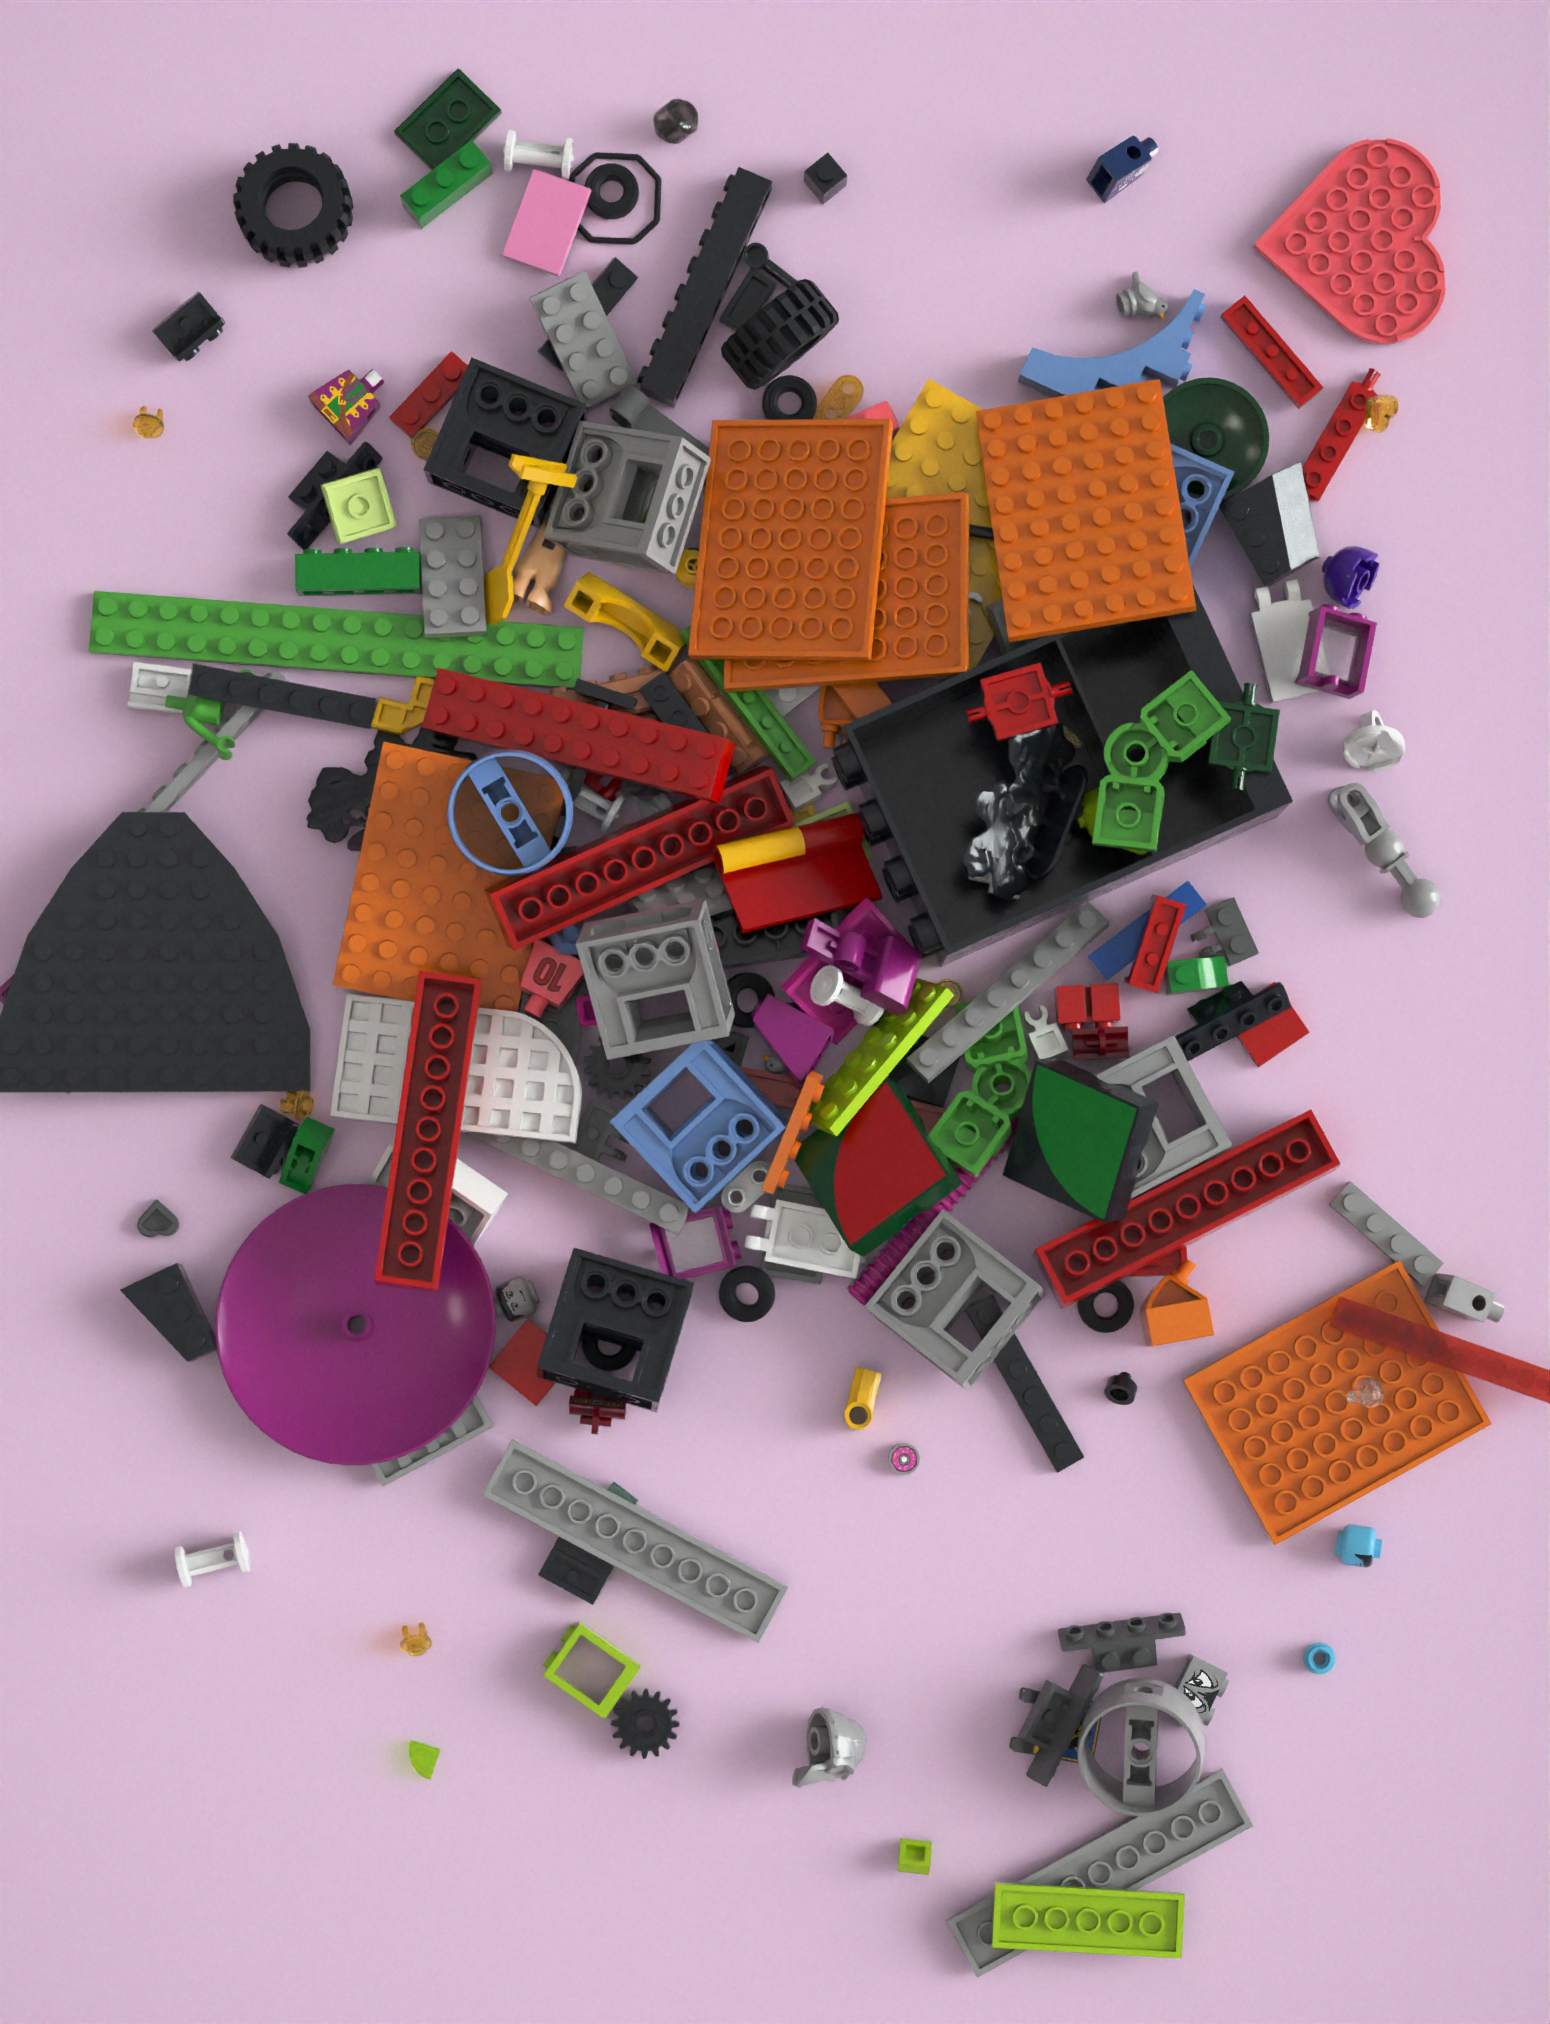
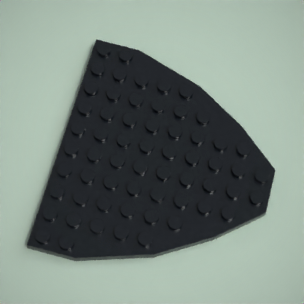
M122 812L70 869L26 938L0 1015V1092H309L310 1028L279 936L236 869L185 812Z

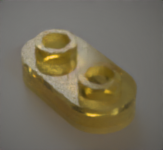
M853 375L839 377L818 405L815 419H829L825 416L827 410H834L837 415L833 419H846L849 417L862 399V382ZM850 385L854 388V391L851 394H846L842 388Z

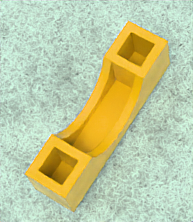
M590 571L576 582L563 605L588 623H604L622 631L637 644L641 657L666 673L678 662L687 646L679 635L681 633L680 629Z

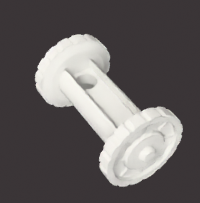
M509 130L506 145L503 149L504 171L511 172L514 163L560 168L562 178L569 179L572 162H574V139L567 137L564 146L517 141L516 132Z
M569 767L562 774L564 780L567 781L568 787L574 772ZM582 786L574 806L602 821L600 832L607 834L614 822L620 817L619 813L625 803V798L619 796L613 803ZM598 806L606 809V812L598 809Z
M832 965L824 966L820 969L811 983L810 994L814 1003L825 1006L834 1001L853 1010L856 1022L864 1026H871L879 1020L885 1009L860 997L861 989L843 981V974L840 969Z
M239 1531L233 1534V1543L186 1554L183 1546L175 1547L176 1568L183 1587L186 1588L192 1585V1576L239 1565L243 1573L250 1572L249 1551L242 1532ZM229 1550L233 1551V1559L226 1560L224 1557L225 1553Z

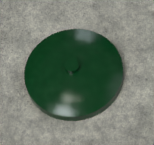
M1208 377L1184 382L1163 397L1170 443L1234 471L1223 499L1239 493L1257 477L1268 454L1269 428L1262 408L1248 391L1233 382ZM1191 481L1187 486V493L1192 498H1200L1204 494V486L1200 481Z

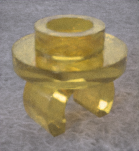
M142 406L139 415L133 421L135 431L145 438L159 437L164 430L163 410L158 409L157 414L154 416L147 414V406Z
M302 1089L300 1092L287 1091V1100H280V1111L287 1114L294 1113L295 1119L303 1120L306 1115L309 1116L311 1114L314 1100L310 1097L308 1090Z
M423 1622L419 1623L420 1631L416 1635L409 1634L407 1625L402 1627L404 1639L400 1642V1648L410 1656L423 1655L432 1646L431 1638L427 1636V1630Z

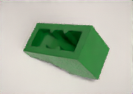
M1225 956L1169 961L1164 973L1167 996L1229 986Z
M306 1117L293 1138L279 1183L303 1194L309 1193L319 1167L328 1152L335 1129Z

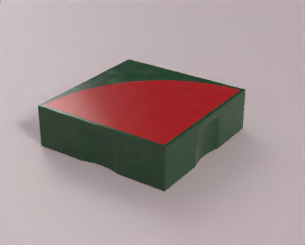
M889 1078L883 1080L838 1136L819 1129L801 1142V1148L794 1160L848 1248L862 1257H865L896 1234L911 1218L930 1209L963 1184L942 1150L929 1137L923 1120L901 1086Z

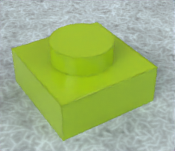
M901 1838L897 1871L929 1875L932 1842Z

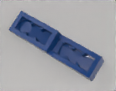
M1186 881L1165 897L1186 904L1181 924L1207 905L1189 881ZM1150 909L1088 956L1106 981L1134 961Z

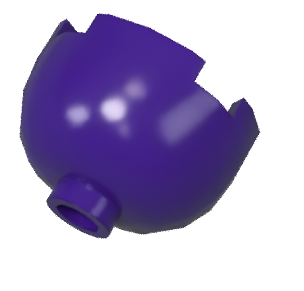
M1348 546L1337 551L1333 557L1328 556L1322 566V572L1324 573V588L1330 598L1348 609H1355L1359 606L1361 601L1357 598L1364 589L1370 591L1377 576L1379 563L1374 561V559L1378 557V554L1359 546Z

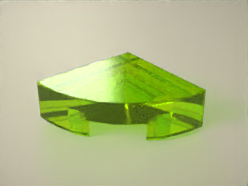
M411 1739L409 1743L410 1761L414 1769L421 1776L431 1780L441 1749Z

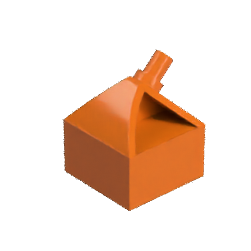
M877 682L822 686L818 709L819 722L822 725L821 731L824 732L822 748L832 749L835 747L836 734H840V730L843 731V725L892 704Z
M1188 1259L1184 1260L1177 1271L1174 1270L1171 1275L1164 1276L1152 1288L1140 1308L1146 1346H1158L1214 1335L1208 1298L1187 1285L1189 1282L1187 1278L1196 1266Z

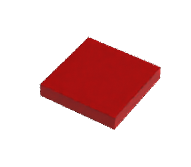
M1273 982L1272 984H1270V985L1267 986L1266 988H1268V987H1270V986L1276 984V982ZM1291 1006L1289 1009L1236 1037L1256 1066L1260 1067L1310 1032Z
M527 1319L491 1362L489 1368L537 1406L554 1386L555 1382L537 1377V1366L547 1333Z

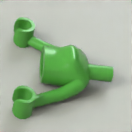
M243 669L239 671L241 673L253 675L251 670ZM167 695L165 707L183 710V719L190 729L215 746L218 756L222 760L232 758V752L224 748L235 747L233 738L229 736L219 738L200 724L219 725L225 701L187 695L186 698Z

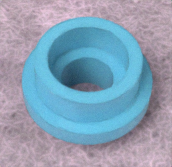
M1313 1643L1304 1652V1664L1312 1673L1325 1674L1333 1668L1335 1654L1328 1645ZM1318 1652L1324 1655V1661L1321 1664H1316L1313 1660L1314 1655Z

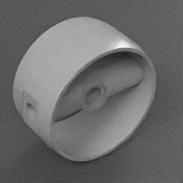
M1133 1678L1120 1681L1100 1693L1090 1705L1083 1718L1077 1744V1757L1082 1778L1088 1789L1100 1802L1117 1812L1132 1816L1162 1814L1182 1803L1198 1782L1202 1773L1206 1750L1205 1730L1194 1704L1184 1693L1172 1685L1150 1678ZM1126 1706L1124 1782L1122 1783L1106 1773L1097 1763L1089 1746L1088 1732L1102 1716L1112 1710ZM1159 1710H1162L1174 1717L1187 1730L1194 1743L1196 1759L1181 1777L1171 1783L1156 1787ZM1137 1743L1146 1744L1149 1747V1749L1141 1751L1135 1748L1134 1745Z

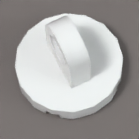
M1376 710L1362 714L1361 727L1350 732L1343 742V755L1346 762L1359 769L1360 766H1365L1370 771L1388 769L1401 761V756L1405 754V741L1402 734L1393 728L1384 726L1381 716Z

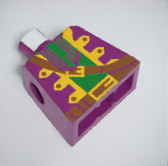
M373 369L360 380L350 370H347L309 394L308 398L316 410L351 445L379 410V401L373 393L385 382Z

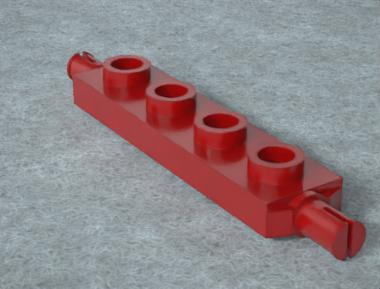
M1369 368L1362 383L1354 381L1350 383L1304 463L1302 469L1309 501L1318 502L1377 401L1379 396L1372 388L1381 374L1377 371L1370 381L1375 369Z

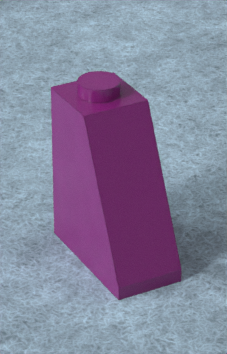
M767 994L765 1000H759L752 1011L751 1017H753L754 1029L797 1086L803 1088L808 1074L811 1071H815L834 1038L833 1028Z

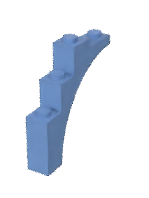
M1194 289L1183 309L1167 327L1148 341L1125 352L1105 357L1072 358L1053 355L1032 347L1019 375L1018 382L1052 398L1099 390L1100 388L1096 387V385L1105 389L1145 382L1147 377L1142 375V373L1154 379H1160L1161 382L1175 388L1179 379L1184 382L1186 381L1193 366L1187 363L1191 353L1180 348L1187 349L1194 332L1189 331L1193 320L1199 322L1207 305L1202 304V300L1205 294Z

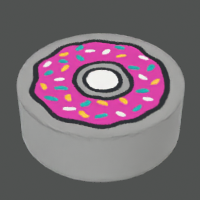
M901 1443L891 1449L888 1461L890 1467L896 1473L907 1475L917 1469L920 1456L915 1447L907 1443Z

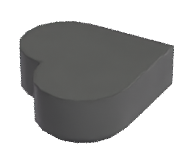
M156 1199L139 1218L137 1228L146 1237H154L158 1234L171 1236L179 1229V1220L176 1215Z

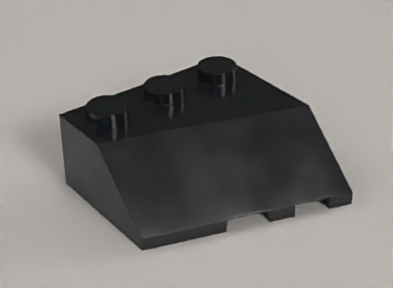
M1301 462L1270 475L1219 506L1265 587H1270L1320 558Z

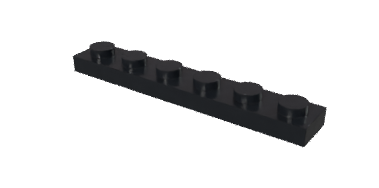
M192 663L187 690L188 695L371 729L376 698L194 663Z
M993 1294L965 1309L981 1340L1003 1314ZM1014 1333L993 1361L1055 1471L1058 1473L1083 1459L1084 1455Z

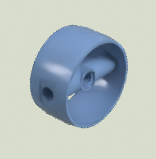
M507 749L494 751L471 762L455 780L447 802L448 828L459 851L475 866L497 875H523L549 863L565 845L573 823L572 796L562 775L542 757L522 750ZM516 756L531 760L546 769L558 783L566 804V822L563 834L553 850L550 849L526 809L525 804L497 761V757ZM468 775L523 867L506 868L490 864L475 855L463 841L456 823L455 808L459 790ZM512 803L518 807L519 816L515 821H507L503 818L502 808L505 804Z

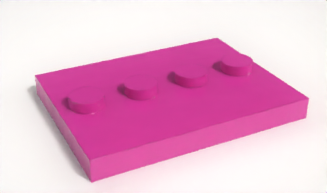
M865 898L836 928L841 933L850 931L864 936L867 939L866 946L871 949L874 948L876 941L887 936L895 937L910 945L868 898ZM810 955L780 988L805 1014L833 1028L834 1038L832 1043L837 1046L858 1023L854 1018L853 1010L834 1001L825 1006H820L813 1002L810 994L813 978L820 969L830 964ZM841 971L843 981L862 989V981Z

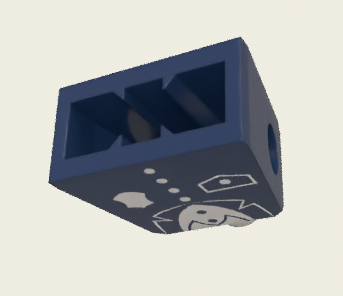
M1131 136L1097 159L1086 181L1104 203L1144 174L1152 161V156L1159 151L1156 142L1150 137L1140 142L1136 136Z

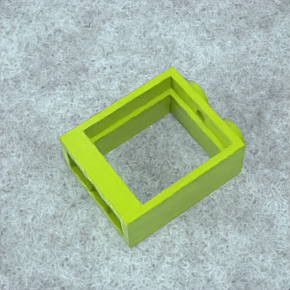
M582 1622L577 1627L571 1624L560 1639L565 1643L560 1652L556 1653L553 1650L542 1665L547 1669L543 1676L605 1719L641 1668V1664ZM580 1635L625 1665V1668L600 1704L555 1673Z

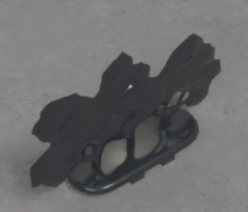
M1063 723L1009 738V760L1016 775L1014 782L1009 784L1005 780H1001L993 785L992 790L988 791L985 789L974 794L976 814L986 822L987 829L978 836L971 838L962 860L971 878L982 877L990 872L992 874L994 895L1007 902L1012 901L1013 896L1020 895L1027 890L1026 862L1027 872L1035 880H1041L1052 872L1061 856L1063 848L1070 847L1073 835L1069 834L1074 819L1081 818L1085 808L1080 804L1088 783L1086 768L1079 764L1072 765L1061 774V768L1068 765L1074 759L1076 753L1074 743L1064 736ZM1054 759L1060 762L1058 768L1054 765ZM1050 765L1055 774L1052 777L1055 781L1054 784L1047 779L1045 774V768ZM1047 784L1050 787L1049 790L1043 791L1042 787ZM1052 792L1045 813L1042 815L1040 810L1041 802L1044 796ZM1037 831L1034 841L1032 842V835ZM1020 850H1023L1027 852V854L1025 855V857L1019 856L1018 852Z
M422 727L411 745L405 743L400 735L378 730L374 739L375 748L368 752L364 760L368 769L366 774L359 776L343 767L322 768L316 780V787L311 791L308 799L312 811L306 817L308 821L307 827L320 830L325 840L332 843L342 841L348 835L351 826L364 827V829L351 836L347 842V849L350 851L361 850L367 819L363 820V817H360L357 820L349 814V811L356 808L368 817L367 809L370 807L383 741L469 760H476L478 757L475 753L455 751L454 747L458 739L434 734ZM342 819H349L351 824L345 825Z

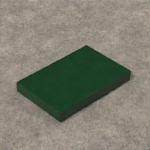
M458 68L394 130V133L433 170L469 141H474L502 111Z

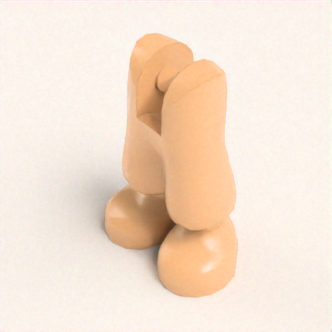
M543 521L514 568L513 602L523 603L530 581L535 580L534 587L527 597L526 605L537 613L550 616L554 606L548 596V592L553 590L558 583L566 551L555 545L553 550L544 547L548 539L543 537L547 522Z

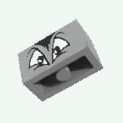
M1190 1654L1174 1687L1190 1699L1196 1707L1202 1723L1207 1726L1215 1712L1212 1704L1216 1696L1222 1697L1229 1680L1225 1679L1227 1672Z

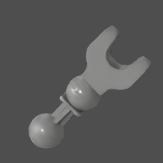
M1350 783L1333 789L1328 797L1329 808L1343 827L1355 837L1358 843L1365 845V854L1368 860L1374 866L1381 868L1379 872L1382 874L1390 871L1403 889L1401 904L1404 910L1416 918H1425L1432 915L1440 905L1441 896L1439 889L1430 880L1418 879L1404 861V859L1410 856V853L1408 851L1404 852L1400 836L1394 831L1388 830L1390 826L1384 820L1377 803L1365 787L1358 783ZM1347 796H1349L1352 805L1347 802Z

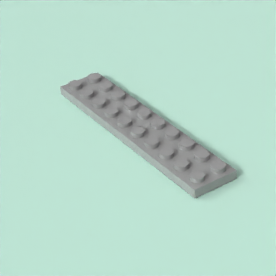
M514 1439L511 1440L482 1494L488 1499L759 1643L788 1589V1586Z
M1220 1769L1198 1781L1188 1797L1175 1808L1153 1816H1134L1014 1883L1138 1890L1253 1827V1824L1223 1769ZM994 1894L947 1919L977 1978L1027 1951L991 1947Z

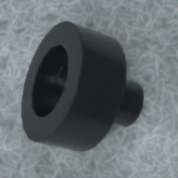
M1121 1372L1119 1375L1111 1376L1108 1379L1104 1394L1113 1403L1128 1405L1135 1399L1137 1385L1131 1379L1129 1373Z

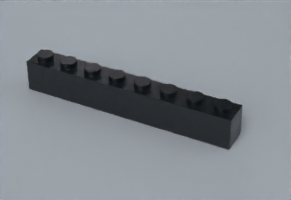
M738 167L735 175L730 174L725 183L723 191L727 192L723 203L718 201L711 215L714 223L711 229L706 228L701 236L699 246L702 249L698 257H692L686 272L690 274L686 285L681 283L675 294L674 300L678 301L673 312H667L662 324V328L665 329L661 339H655L649 354L653 356L649 367L643 366L637 382L641 384L640 391L673 408L772 191L771 180L741 167Z

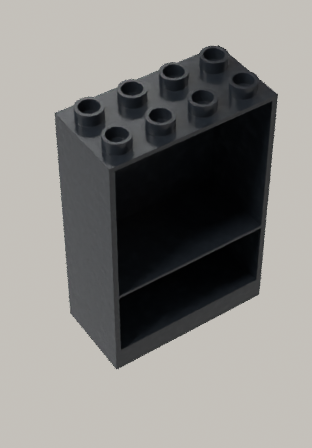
M1194 585L1197 611L1044 636L974 667L967 672L958 674L843 725L841 745L832 748L834 756L831 757V761L844 790L848 791L860 786L866 802L858 805L859 812L856 814L866 832L865 838L870 847L885 842L892 859L884 862L885 868L881 871L895 903L897 904L910 898L918 916L909 919L910 925L907 926L915 949L919 950L922 954L921 960L936 954L940 966H945L1082 905L1087 901H1091L1273 820L1293 802L1274 759L1270 774L1254 771L1245 773L1244 791H1237V788L1235 791L1230 790L1233 771L1225 767L1207 765L1211 742L1210 737L1206 740L1207 743L1182 763L1169 761L1166 772L1159 780L1164 787L1165 795L1157 852L1147 851V853L1140 855L1123 848L1093 845V838L1086 828L1080 829L1074 819L1069 834L1073 835L1070 847L1063 848L1055 868L1048 876L1041 880L1031 878L1027 872L1026 862L1027 890L1020 894L1018 900L1012 899V901L1007 902L994 894L987 893L988 883L968 879L967 867L964 866L962 860L963 854L971 838L978 836L987 829L986 822L976 814L974 794L985 789L988 791L992 790L993 785L1001 780L1011 784L1016 778L1014 768L1009 760V738L996 741L992 725L987 718L971 723L967 720L969 716H966L965 710L983 706V694L979 681L1037 663H1041L1044 676L1051 686L1069 681L1070 686L1068 688L1071 687L1072 694L1054 698V710L1058 724L1063 723L1064 736L1074 743L1076 750L1074 759L1068 765L1061 768V774L1070 766L1079 764L1085 767L1088 772V783L1085 793L1094 790L1100 786V780L1110 775L1104 759V748L1110 734L1123 724L1140 723L1141 709L1190 670L1195 673L1217 701L1235 703L1243 700V691ZM1133 749L1128 754V759L1132 762H1139L1144 758L1145 752L1141 749ZM1054 759V765L1058 768L1060 762ZM1050 765L1045 768V774L1047 779L1054 784L1055 781L1052 777L1055 774ZM1045 784L1042 787V790H1049L1050 787L1047 784ZM1052 792L1044 796L1041 802L1040 810L1042 815L1045 813ZM1037 831L1032 835V842L1034 841ZM1020 850L1018 854L1021 857H1025L1027 852Z

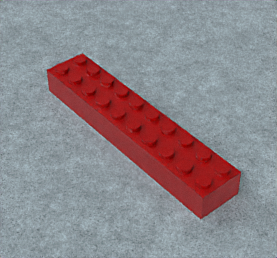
M442 668L437 669L422 728L434 734L499 750L514 749L527 751L551 763L720 804L736 745L725 737Z
M762 765L726 781L720 804L690 797L553 858L549 863L533 872L516 875L484 889V892L507 946L515 951L713 862V847L715 845L784 830L795 825V822L773 768Z
M419 971L374 1278L375 1285L438 1293L482 979Z
M1310 1109L1129 1201L1124 1219L1106 1224L1093 1219L1036 1248L1033 1256L1061 1309H1064L1335 1171L1341 1163Z

